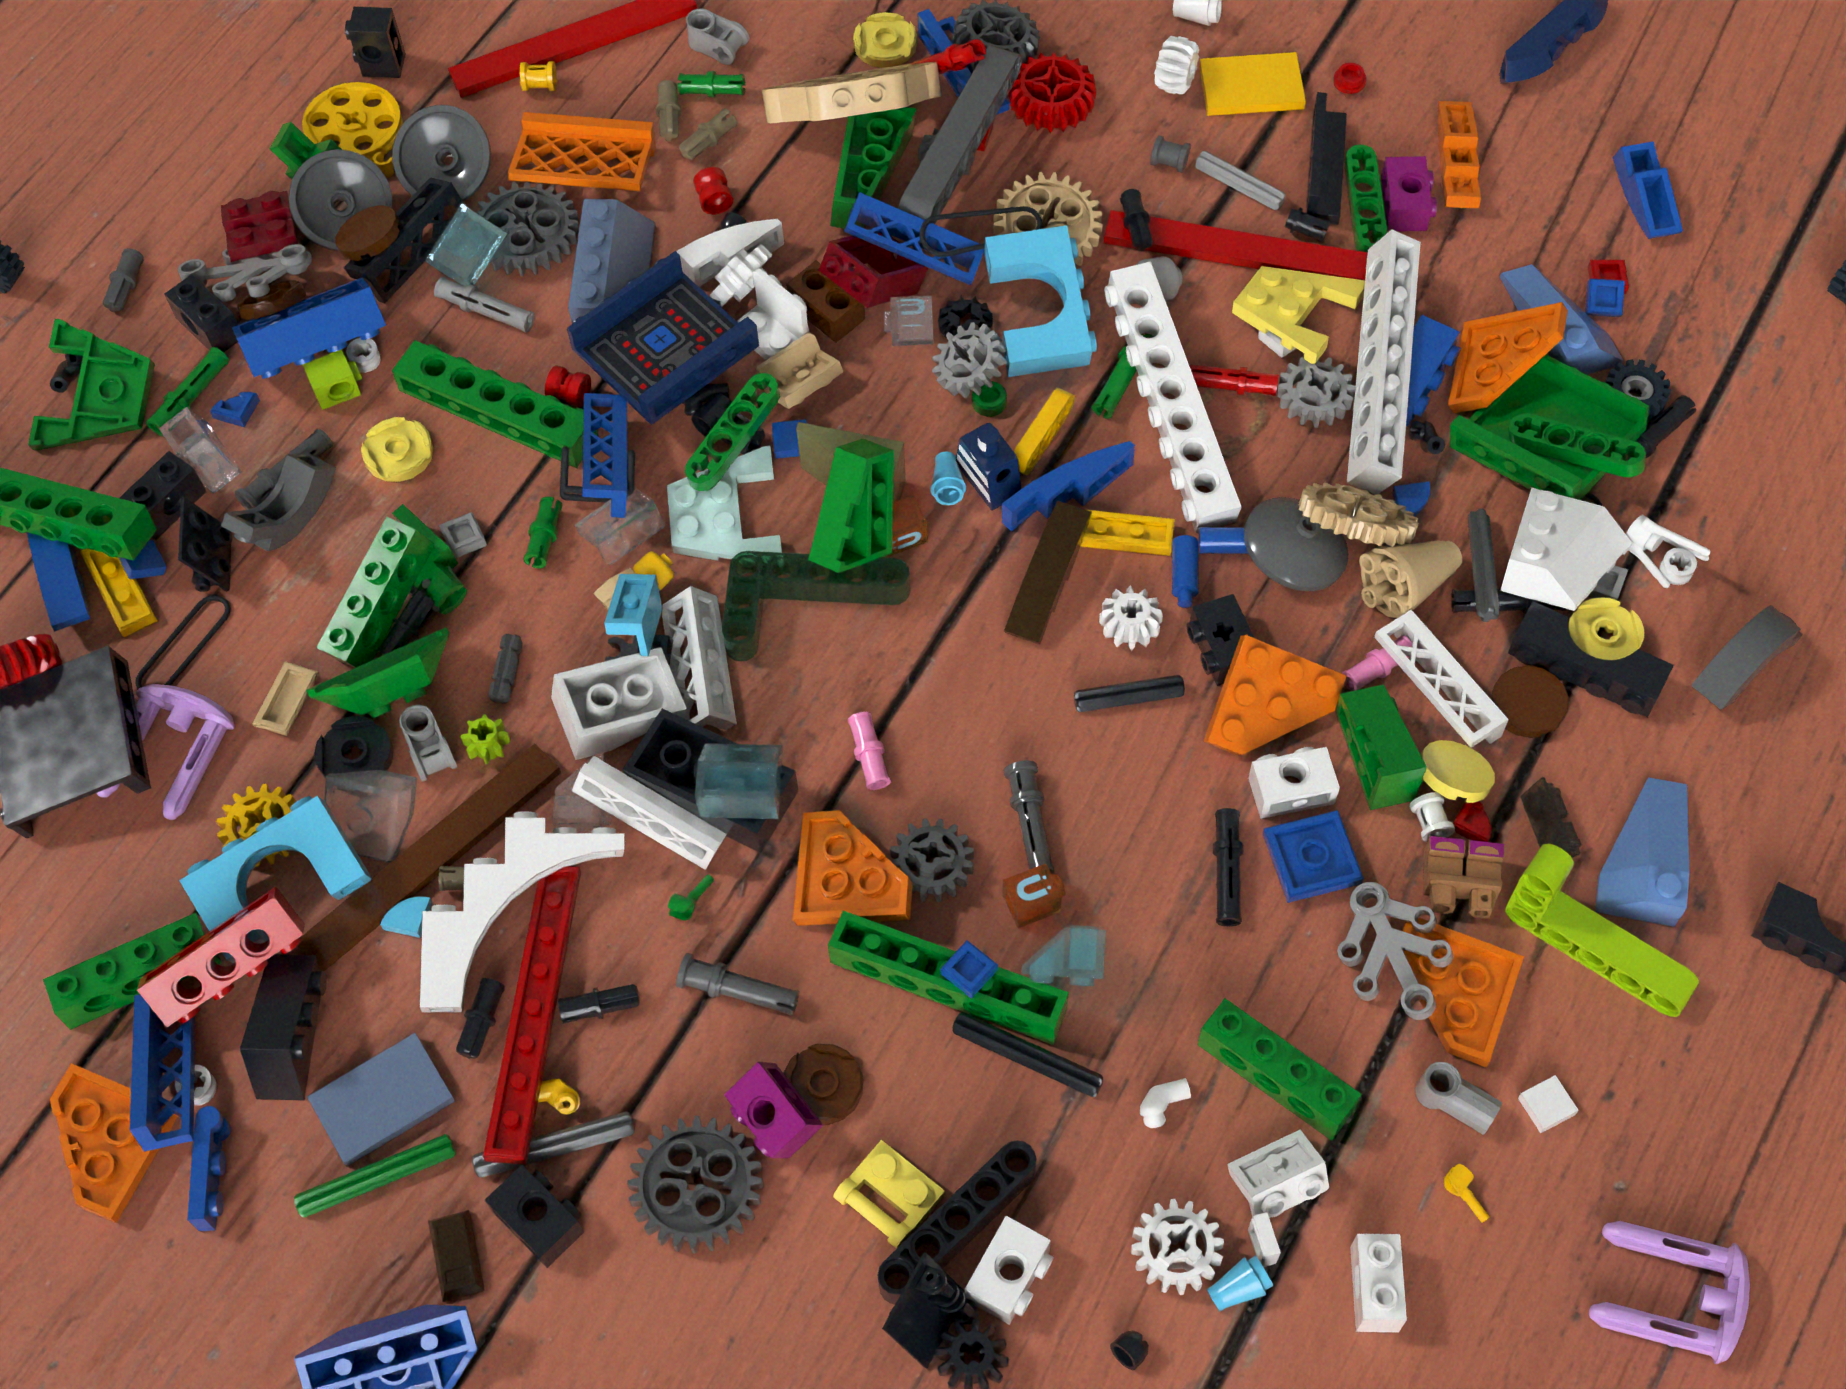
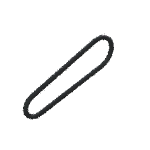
M1028 206L939 214L927 218L922 223L919 231L920 241L930 254L937 257H948L984 249L985 243L947 252L936 251L925 240L926 227L935 220L1024 211L1035 216L1037 220L1035 230L1042 228V219L1035 209Z

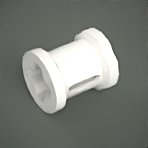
M1437 792L1421 795L1409 805L1412 813L1417 814L1423 830L1421 837L1423 842L1426 843L1429 836L1447 838L1455 832L1454 824L1448 821L1442 805L1445 801L1444 797Z

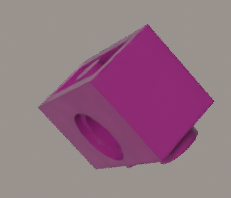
M1426 156L1385 157L1381 175V187L1387 232L1391 229L1395 231H1427L1430 217L1436 216L1437 200L1436 197H1431L1430 193L1433 189L1434 177L1433 171L1427 168Z
M757 1062L724 1094L732 1105L730 1110L733 1116L741 1124L749 1127L756 1137L754 1139L755 1145L767 1157L790 1158L824 1126L776 1063ZM771 1103L775 1108V1116L772 1122L767 1117V1109Z

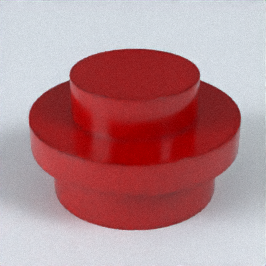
M1345 63L1335 72L1333 83L1339 91L1355 94L1364 89L1367 78L1364 69L1359 64Z

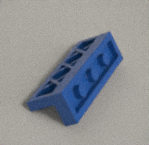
M930 9L917 13L918 36L930 55L941 53L953 44V40L950 41L944 32L950 29L953 34L955 24L953 16L937 22ZM971 63L967 64L963 70H950L943 73L957 97L960 96L974 71L972 70ZM1007 99L1003 102L997 115L1009 110L1010 104Z
M859 192L848 216L849 219L844 232L968 285L972 284L984 249L948 257H930L925 255L922 249H926L920 241L919 232L922 223L925 221L924 219ZM859 221L873 227V229H864L855 225V222ZM930 223L925 230L927 244L939 252L979 245L975 241L933 223ZM890 235L898 239H901L905 242L899 244L895 241H892ZM953 262L968 268V273L956 268Z
M584 393L582 497L611 498L610 517L625 518L627 500V401L620 395ZM591 406L612 407V410L601 415L592 409ZM602 427L610 434L601 439L592 432ZM602 451L610 458L600 463L592 456ZM602 475L611 482V485L590 484V481Z
M135 995L130 1131L144 1152L194 1141L195 1016L183 1023L170 1035L164 1031V1023L141 995ZM176 1047L183 1051V1056L169 1068L163 1064V1059ZM176 1080L182 1084V1089L169 1102L162 1097V1092ZM173 1114L181 1118V1129L161 1133V1126Z

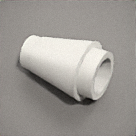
M1174 0L1173 3L1174 17H1180L1208 26L1211 23H1218L1221 17L1222 0Z

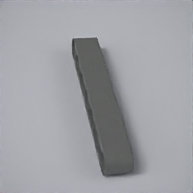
M993 45L987 47L986 54L983 55L984 59L980 60L907 186L899 204L900 210L924 220L942 213L1019 75L1022 65L1021 54Z

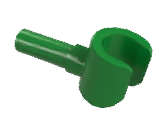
M707 874L689 892L687 897L674 893L668 903V908L671 909L669 916L680 920H689L693 915L699 897L714 882L713 877Z

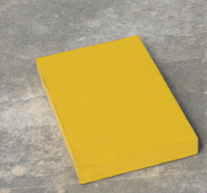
M1297 52L1200 59L1199 69L1207 116L1305 109L1306 99Z

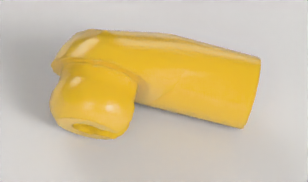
M558 1078L542 1081L538 1103L546 1101L564 1115L574 1113L579 1108L580 1097L577 1091L563 1080Z

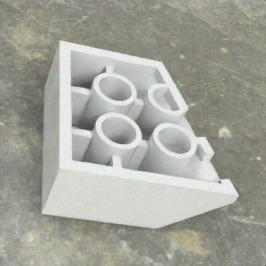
M1531 487L1500 591L1575 611L1597 586L1599 579L1606 572H1610L1622 554L1625 555L1631 548L1632 542L1604 506Z

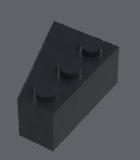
M274 954L267 959L268 964L262 974L240 1046V1052L256 1099L304 1101L320 998L326 991V973L320 971L316 955Z

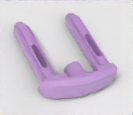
M149 684L136 691V695L139 697L136 709L142 741L160 708L171 711L166 724L180 732L185 733L188 731L194 717L206 720L163 802L164 817L169 820H175L185 812L226 730H233L235 725L233 717L222 706L206 696L176 686ZM120 784L96 794L103 798L109 797L118 789Z
M1623 1221L1606 1223L1603 1226L1602 1234L1614 1246L1723 1273L1724 1289L1704 1284L1699 1299V1310L1720 1315L1719 1328L1713 1330L1609 1302L1593 1304L1589 1309L1590 1318L1602 1328L1667 1344L1671 1347L1709 1355L1712 1357L1714 1364L1728 1360L1738 1343L1749 1306L1750 1280L1748 1261L1741 1248L1736 1243H1732L1729 1248ZM1652 1327H1656V1328L1668 1330V1331H1671V1332H1675V1333L1687 1335V1336H1690V1337H1692V1338L1685 1337V1336H1681V1335L1674 1334V1333H1670V1332H1666V1331H1662V1330H1658V1329H1655V1328H1652Z

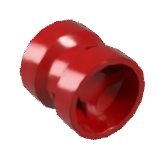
M718 167L702 169L693 178L695 190L699 195L700 206L703 212L711 215L726 212L733 204V196L729 187H727L726 175Z
M555 365L550 370L546 379L545 396L551 395L559 401L566 400L570 406L582 408L584 406V393H590L591 377L589 374L582 372L569 373L567 368Z

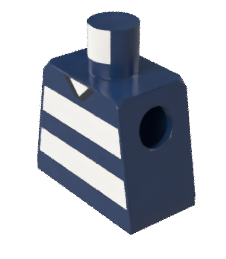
M986 423L959 439L956 454L957 465L991 511L1002 506L1004 501L1021 490L1018 458L993 424Z

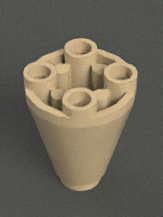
M1438 540L1406 543L1405 545L1396 544L1394 547L1390 545L1379 546L1362 554L1359 560L1364 586L1361 593L1362 599L1368 607H1376L1388 617L1399 618L1406 612L1413 611L1460 567L1462 563L1460 549L1451 541Z

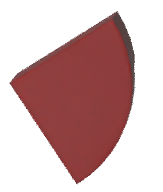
M1480 801L1474 803L1465 802L1453 823L1455 832L1469 840L1488 842L1492 828L1489 818L1484 811V806Z

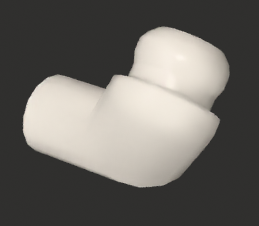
M1186 1078L1156 1085L1149 1090L1140 1105V1115L1144 1116L1145 1126L1149 1128L1162 1126L1166 1121L1163 1112L1167 1109L1169 1103L1191 1098Z

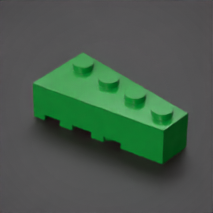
M903 107L848 116L833 198L830 226L845 229L849 219L848 216L859 192L880 200L913 135L916 108ZM859 221L855 222V225L865 229L866 224Z

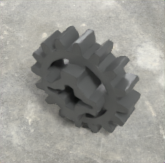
M925 818L922 820V828L917 829L910 823L908 824V836L901 833L896 835L898 846H891L890 855L893 858L891 862L909 877L913 883L912 894L915 891L920 892L921 902L926 901L928 894H934L937 902H941L943 892H947L950 896L955 897L956 884L962 887L968 885V877L965 874H973L974 868L971 860L974 859V850L971 847H967L969 845L967 834L957 837L958 826L956 824H953L947 830L944 828L943 819H938L935 826H930L929 821ZM944 843L952 847L953 850L948 849ZM931 858H935L933 863H929ZM910 870L916 871L920 877H916Z

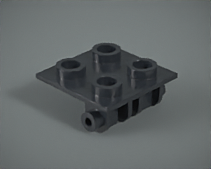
M182 497L178 560L193 569L192 583L195 585L196 590L207 592L211 586L217 585L227 592L230 590L232 532L222 527V522L187 498Z
M923 1253L899 1299L891 1309L882 1329L920 1365L927 1369L935 1355L936 1349L939 1348L942 1342L941 1335L948 1331L951 1323L961 1321L964 1325H970L973 1319H977L978 1309L972 1300L965 1297V1290L927 1253Z

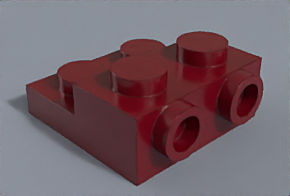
M268 191L260 197L247 200L237 198L225 205H221L222 224L226 232L227 251L231 262L278 252L284 247L298 244L296 223L291 214L287 191Z

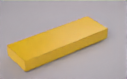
M1088 510L1092 512V516L1080 547L1171 556L1175 519Z
M88 548L80 551L123 637L157 622L137 579L128 578L118 556L110 557L103 552Z

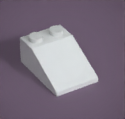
M661 647L650 650L649 656H641L640 653L554 674L551 699L575 760L612 751L645 734L662 708L678 716L687 711Z

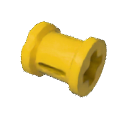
M549 61L547 65H528L527 62H521L520 84L522 91H529L530 88H549L550 91H556L557 71L555 62Z

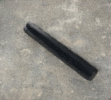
M960 1012L953 1023L952 1031L954 1034L1082 1093L1095 1097L1103 1084V1076L972 1015Z

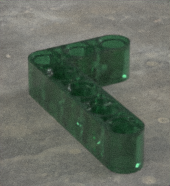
M760 551L740 552L732 558L729 567L722 623L726 653L731 659L740 662L753 658L757 653L764 599L899 605L905 602L910 595L909 567L900 559L879 558L837 573L809 561L810 554ZM745 573H754L751 576H742ZM781 575H790L787 578H779ZM820 576L827 577V578H825V579H823V580H816V579H815V578L820 577ZM854 578L864 579L859 582L851 581ZM890 580L900 581L894 584L888 583V581ZM742 604L750 605L746 608H738ZM738 636H746L743 640H733Z

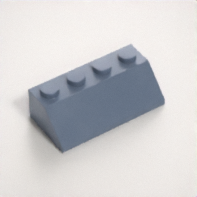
M583 200L568 305L572 323L578 317L589 313L602 300L617 293L630 280L638 278L651 267L655 222L619 200Z

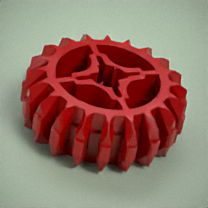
M1055 52L1048 57L1040 53L1038 59L1028 57L1026 64L1022 63L1019 75L1008 96L1011 110L1015 111L1017 119H1023L1026 127L1034 124L1037 132L1042 128H1048L1051 134L1054 128H1059L1064 133L1067 125L1076 128L1079 121H1086L1088 113H1092L1097 89L1095 88L1094 75L1090 74L1088 65H1081L1079 58L1069 60L1067 53L1063 57H1057Z
M38 634L0 646V690L62 665L60 650L57 643H54L51 635Z

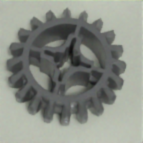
M982 0L979 5L971 3L968 9L962 10L954 24L953 44L962 45L973 39H979L984 43L986 49L989 45H993L1021 54L1022 63L1026 64L1028 57L1034 58L1037 55L1040 36L1039 30L1036 28V21L1030 20V13H1021L1020 6L1010 7L1008 1L1005 4H999L996 0L992 3ZM979 61L971 63L972 70H975Z

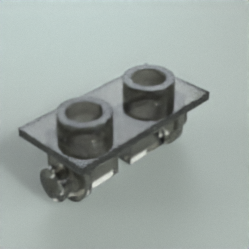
M1545 777L1540 778L1520 796L1538 845L1540 847L1543 844L1556 845L1566 851L1572 858L1576 857L1581 853L1579 847H1581L1582 843L1577 837L1572 822H1562V818L1567 817L1569 814L1561 797V791L1559 788H1555L1553 783H1547Z

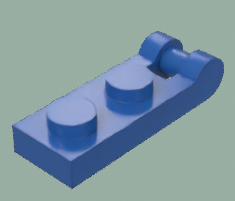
M213 1106L201 1108L196 1114L194 1124L187 1220L198 1231L216 1230L217 1216H221L223 1212V1195L219 1191V1179L226 1171V1156L222 1150V1141L230 1135L231 1126Z

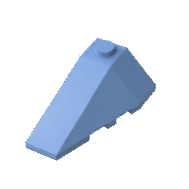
M1648 777L1598 876L1595 912L1675 927L1687 909L1689 834L1687 784Z

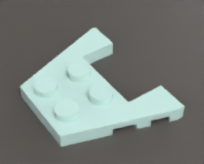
M770 445L738 456L717 485L708 491L695 490L690 486L687 477L667 485L673 553L717 561L721 557L739 560L741 565L753 566L754 563L769 565L771 570H784L780 535L742 538L737 484L774 480ZM708 469L696 473L697 478L701 474L709 475Z

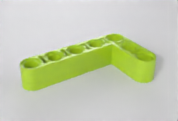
M1543 844L1522 874L1505 908L1507 916L1520 927L1658 1012L1670 1017L1679 1016L1699 985L1698 977L1687 967L1560 891L1574 866V861L1562 848L1552 844Z

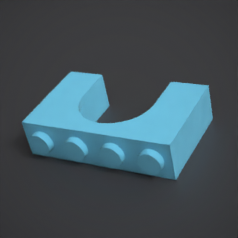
M1067 225L985 237L984 255L990 284L1019 279H1038L1051 285L1059 293L1064 305L1061 313L1047 324L1003 331L1002 344L1007 350L1003 354L1007 361L1005 365L1008 377L1090 365L1092 352L1097 351V343L1094 331H1088L1087 320H1090V307L1088 300H1082L1080 289H1084L1083 273L1081 268L1076 269L1074 259L1078 257L1075 238H1069Z
M308 796L298 800L290 807V813L280 819L273 817L264 821L256 828L257 833L246 840L239 838L228 843L222 848L223 854L210 862L208 859L202 860L187 870L189 875L179 881L209 931L249 905L246 896V886L251 871L264 857L278 851L291 850L303 853L313 865L330 895L337 900H341L373 880L324 800L318 796L314 798ZM260 929L252 930L247 934L249 940L254 943H264L268 940L265 932ZM222 952L227 961L235 963L232 955Z

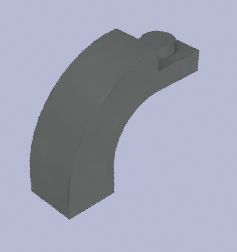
M310 453L287 455L278 482L270 495L255 508L226 512L221 526L233 532L236 539L245 543H253L266 551L280 548L295 538L316 514L329 490L336 467Z
M1772 605L1768 606L1751 619L1720 650L1691 686L1720 710L1735 702L1750 682L1773 658L1795 645L1803 635L1800 632L1801 628L1790 617L1779 612Z

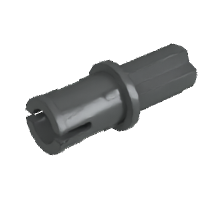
M124 249L116 271L110 273L109 279L111 283L104 297L103 305L111 312L123 310L130 291L137 286L136 276L141 264L144 262V256L137 250Z

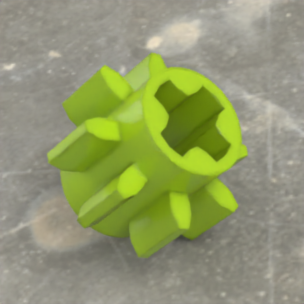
M483 714L482 718L475 721L469 720L467 722L469 726L468 733L461 735L463 745L467 746L466 751L469 758L472 760L478 756L484 760L485 764H488L490 760L498 756L503 758V745L511 743L508 732L504 731L505 726L502 719L493 722L491 719H488L486 714Z

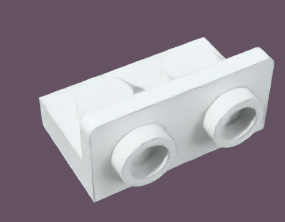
M1301 1130L1227 1164L1229 1175L1250 1204L1252 1217L1265 1212L1268 1213L1269 1218L1276 1217L1285 1210L1306 1200L1314 1199L1329 1189L1325 1161Z

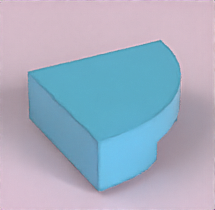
M412 897L403 900L386 913L380 925L386 931L420 938L422 934V911H430L433 902L430 897Z

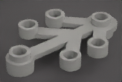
M295 244L284 247L278 252L231 262L228 251L225 249L222 252V256L226 266L206 268L203 260L192 259L179 265L177 270L181 281L192 274L204 286L207 284L208 279L232 276L212 287L214 295L221 302H227L236 297L235 288L245 282L251 297L266 295L270 291L269 283L287 272L292 275L303 273L312 263V257L303 245Z
M1365 882L1355 888L1350 897V906L1355 913L1354 920L1346 939L1339 944L1337 949L1341 962L1350 967L1361 963L1364 953L1360 945L1370 923H1372L1377 936L1362 973L1353 982V988L1357 996L1362 1000L1370 1001L1376 998L1380 991L1377 979L1388 956L1404 990L1401 995V1005L1405 1013L1412 1019L1424 1020L1435 1011L1436 1000L1427 986L1418 983L1402 949L1428 957L1436 967L1448 966L1453 960V951L1444 940L1431 941L1392 928L1386 917L1390 916L1412 922L1416 931L1429 933L1434 930L1437 924L1432 909L1427 906L1414 907L1391 900L1387 890L1378 883ZM1370 898L1378 900L1377 904L1371 908L1364 906L1365 902ZM1421 915L1430 916L1429 922L1424 925L1418 924L1417 919ZM1349 948L1357 949L1356 955L1352 958L1344 957L1345 951ZM1437 949H1446L1447 954L1441 959L1433 957ZM1364 982L1373 983L1372 989L1368 992L1360 991V986ZM1417 1000L1427 1001L1424 1009H1413V1004Z

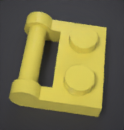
M880 1140L850 1177L840 1184L833 1197L842 1205L848 1203L889 1237L887 1242L897 1249L918 1229L943 1199L945 1190L884 1141ZM864 1184L868 1185L906 1216V1219L898 1224L860 1193L859 1189Z

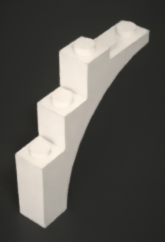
M516 812L514 817H505V864H497V859L475 858L473 859V864H464L463 911H456V906L433 905L432 911H422L421 1012H462L466 980L475 952L491 924L508 904L535 882L564 867L592 859L623 857L625 834L616 833V829L609 827L594 828L592 833H577L576 828L558 827L553 829V833H545V818H537V813Z

